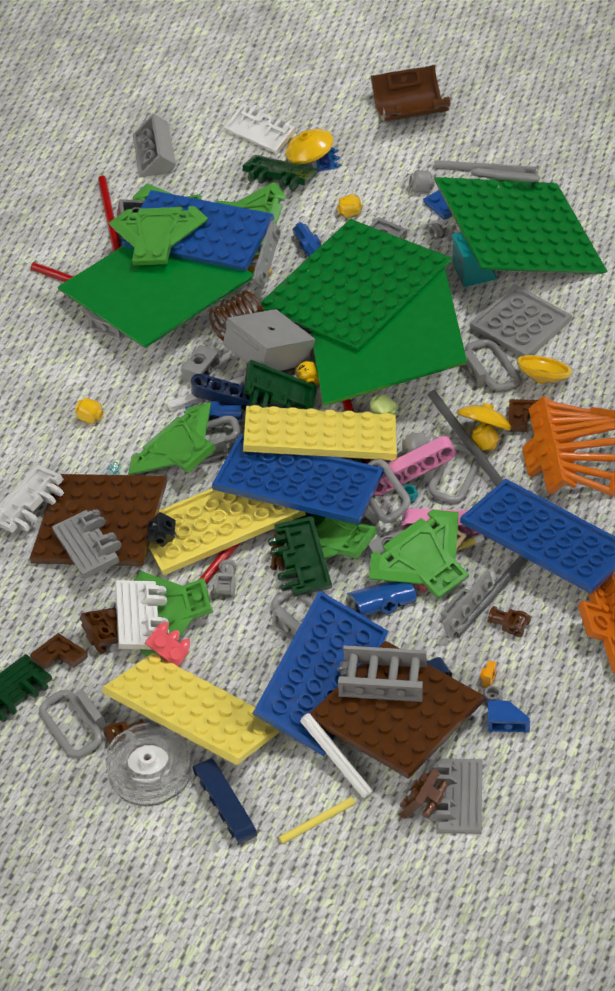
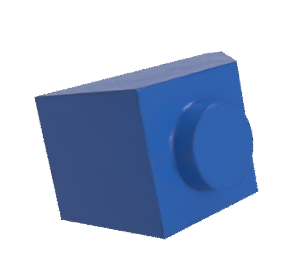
M488 700V732L530 733V718L510 701Z

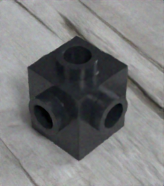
M159 512L147 525V539L161 547H164L168 542H172L176 535V520Z

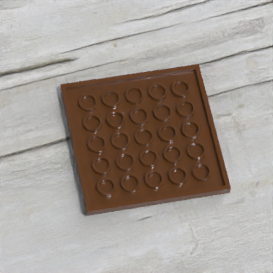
M60 474L64 480L59 485H54L59 486L64 494L61 497L53 493L51 494L56 502L53 505L47 504L30 555L31 563L75 565L54 534L52 526L85 510L89 512L97 509L106 520L105 525L99 528L102 534L105 535L113 532L116 535V540L122 544L120 550L115 552L119 563L113 566H143L150 540L147 539V525L159 513L167 485V477Z
M386 640L378 647L400 649ZM360 664L356 668L355 677L368 678L369 664ZM427 664L426 668L419 667L418 681L423 682L422 702L339 697L337 686L309 714L312 715L324 730L409 779L485 701V696ZM378 665L376 679H388L390 665ZM398 666L397 680L409 681L411 667Z

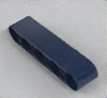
M204 374L192 376L191 393L193 396L208 401H216L223 405H242V410L245 411L246 406H249L250 396L243 393L244 385ZM257 397V402L255 405L259 406L260 397Z
M210 758L192 766L194 775L199 777V783L203 790H207L208 798L213 806H216L219 810L217 813L222 821L227 823V829L231 836L236 838L237 845L257 837V831L253 822L214 759Z

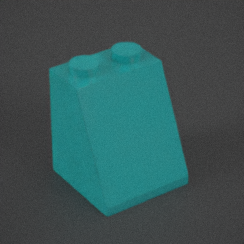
M462 232L452 234L453 266L463 287L496 280L497 276L494 270L480 269Z

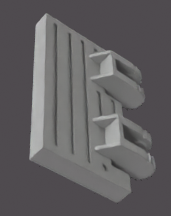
M97 509L89 512L85 510L52 526L54 534L84 579L119 563L115 552L120 550L122 544L116 540V535L113 532L105 535L102 534L99 528L105 525L106 520Z
M440 758V764H431L429 767V771L434 768L440 772L434 783L435 786H438L441 780H445L449 784L443 794L444 798L439 807L435 808L430 818H428L431 821H440L438 822V833L481 834L483 759Z

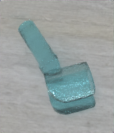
M113 461L108 467L109 474L113 472L112 475H121L119 472L121 466Z

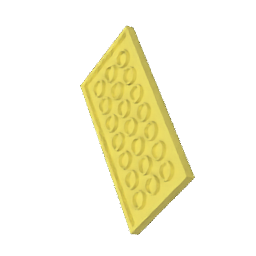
M257 405L246 406L243 451L396 460V415L389 413L373 414L371 412L305 410L294 407L278 408L272 406L262 408Z
M211 488L159 510V512L176 520V535L173 541L168 542L164 547L150 541L148 549L164 576L272 530L275 524L293 521L306 514L303 511L220 492Z
M153 653L103 686V694L235 765L240 764L281 732L252 715L255 709L254 706L193 675L191 672H187L177 665L161 659L160 656Z

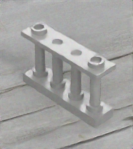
M274 221L270 222L263 245H260L257 252H260L259 258L253 259L249 267L256 266L254 277L250 281H254L260 289H264L281 236V229Z
M360 646L343 647L344 661H348L349 665L347 677L339 676V697L422 702L423 682L418 681L419 667L426 668L427 666L426 650ZM357 663L369 664L368 678L355 677ZM378 665H390L388 679H376ZM398 666L411 667L409 681L397 680Z

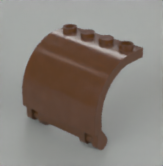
M435 65L370 76L374 102L381 122L449 111L451 106L450 98L444 97L442 99Z

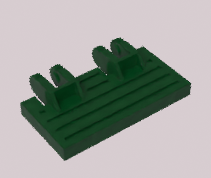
M254 155L242 167L243 172L249 173L248 181L252 182L258 178V183L263 184L268 177L279 179V188L284 189L289 185V190L291 191L297 189L299 184L306 185L316 176L318 168L260 155Z
M250 360L247 363L243 393L250 396L249 406L255 405L257 397H260L259 406L266 408L270 396L269 403L277 407H294L307 410L314 407L316 385Z
M313 516L275 524L276 535L280 536L270 538L268 540L269 546L287 543L286 546L271 550L273 557H283L287 570L277 575L278 579L288 580L297 578V580L283 583L280 586L281 590L292 589L293 596L296 597L318 592L319 590L331 589L332 582Z
M27 654L0 672V720L2 722L7 720L6 714L1 710L2 707L14 715L17 713L16 706L28 698L24 691L33 698H36L39 694L32 685L35 683L43 691H46L49 688L47 683L52 680V676L42 667L31 661Z

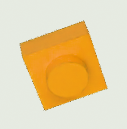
M488 660L486 668H482L480 673L482 687L492 686L496 676L497 662Z

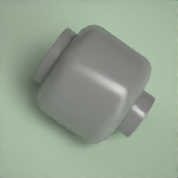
M415 170L414 173L410 174L409 187L414 192L428 193L430 188H434L435 181L429 171Z

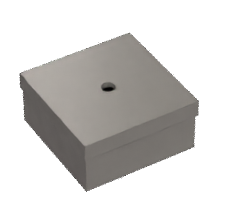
M275 309L227 318L223 345L245 363L253 360L280 371L296 368L302 362L309 361L315 338Z

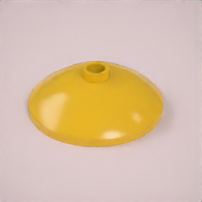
M320 128L305 130L289 142L285 151L286 157L290 162L296 164H306L318 160L333 146V136L329 131Z
M524 355L520 356L517 360L519 368L539 384L559 382L569 378L572 374V369L568 365L552 358Z
M483 403L482 406L469 405L462 407L456 412L457 415L477 422L490 424L508 431L511 429L506 418L493 410V405Z

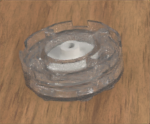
M150 723L132 726L112 740L109 745L107 758H105L111 787L122 800L137 806L148 807L164 804L182 793L191 778L192 765L188 744L181 735L165 726H150Z

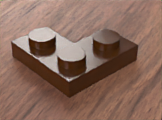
M509 399V424L511 429L508 432H527L528 418H530L529 408L538 400Z
M59 633L30 654V660L44 669L48 668L58 659L75 668L88 657L86 650Z

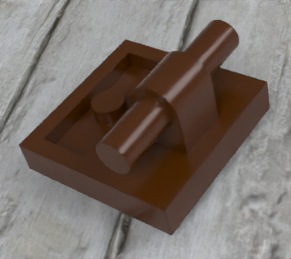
M116 608L81 613L79 619L82 622L81 626L86 633V638L100 655L107 652L104 647L105 645L118 643Z
M433 768L428 773L424 772L418 780L411 784L409 787L411 793L409 796L406 795L399 805L402 807L398 813L400 817L406 819L425 802L427 806L422 815L430 818L434 809L439 807L444 798L443 794L449 785L447 781L441 780L437 789L433 787L440 772Z

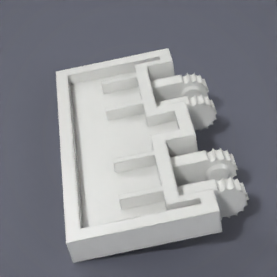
M242 104L224 126V129L273 153H279L296 132L294 122L289 120L285 124L286 120L284 117H280L275 121L274 117L267 115L266 109L263 108L259 112L260 108L257 105L249 109L247 105Z
M37 465L0 503V527L11 533L17 528L28 531L30 527L25 521L28 520L33 523L38 521V518L32 512L43 501L53 505L56 500L51 495L52 493L60 497L64 494L59 486L54 485H59L64 480L62 476Z
M116 580L118 648L152 650L144 642L159 624L168 622L167 618L158 617L157 606H163L167 603L166 596H163L166 594V588L156 585V581Z

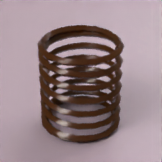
M244 290L241 294H237L236 297H231V300L221 303L220 307L216 306L215 309H210V324L222 341H224V336L215 326L212 312H214L217 324L225 333L226 329L221 324L218 315L226 325V318L235 317L238 314L239 316L251 314L246 303L251 312L255 313L253 306L244 294H247L252 299L258 312L264 311L260 301L252 292Z

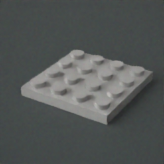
M515 284L470 323V328L518 356L533 355L572 320V315Z

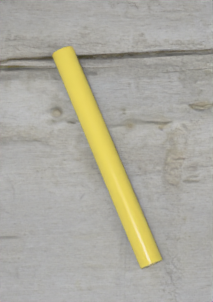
M350 797L284 833L278 839L282 844L292 840L355 805L354 799Z

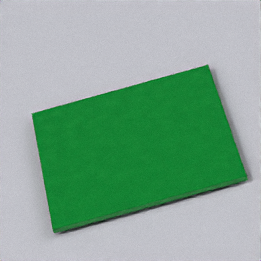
M435 177L434 181L481 270L595 274L608 272L557 183Z
M349 219L260 303L264 311L277 309L296 325L359 351L453 260L452 257Z
M122 246L57 288L142 347L147 348L250 281L254 274L248 270L241 271L169 256L167 264L134 266L132 263L134 248Z
M445 268L359 351L311 331V336L315 338L313 348L324 406L468 364Z

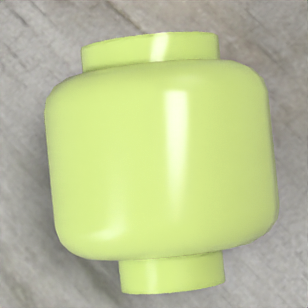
M377 394L370 401V412L373 414H397V403L387 394Z

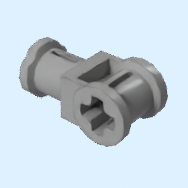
M223 560L219 563L220 573H217L214 581V596L231 595V597H235L236 581L234 571L236 570V563L232 560Z

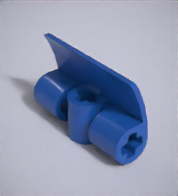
M386 581L347 593L348 596L354 599L356 612L364 617L378 613V609L384 614H391L397 609V606L400 607L417 600L415 589L411 583Z

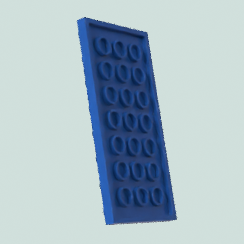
M154 190L150 191L140 209L182 207L184 211L188 210L189 206H195L209 219L171 247L169 256L247 271L266 235L270 222L274 220L273 213ZM123 238V240H122L123 246L129 247V248H133V247Z
M239 434L212 483V490L359 525L384 474V468L330 456L244 452V435Z
M508 479L502 481L461 516L460 523L590 594L615 572V536Z
M319 590L252 715L320 755L325 756L326 752L301 723V718L307 713L312 712L338 686L341 673L337 668H339L340 662H344V646L378 648L384 642L389 631ZM324 730L325 733H326V734L330 737V739L333 741L334 738H335V735H333V734L329 733L328 731Z

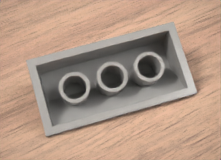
M153 113L132 134L139 177L167 174L176 165L169 123Z

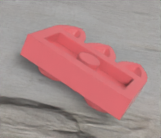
M163 622L153 630L144 644L166 661L179 666L189 652L190 639H184L178 643L179 630L167 634L169 624L168 622Z

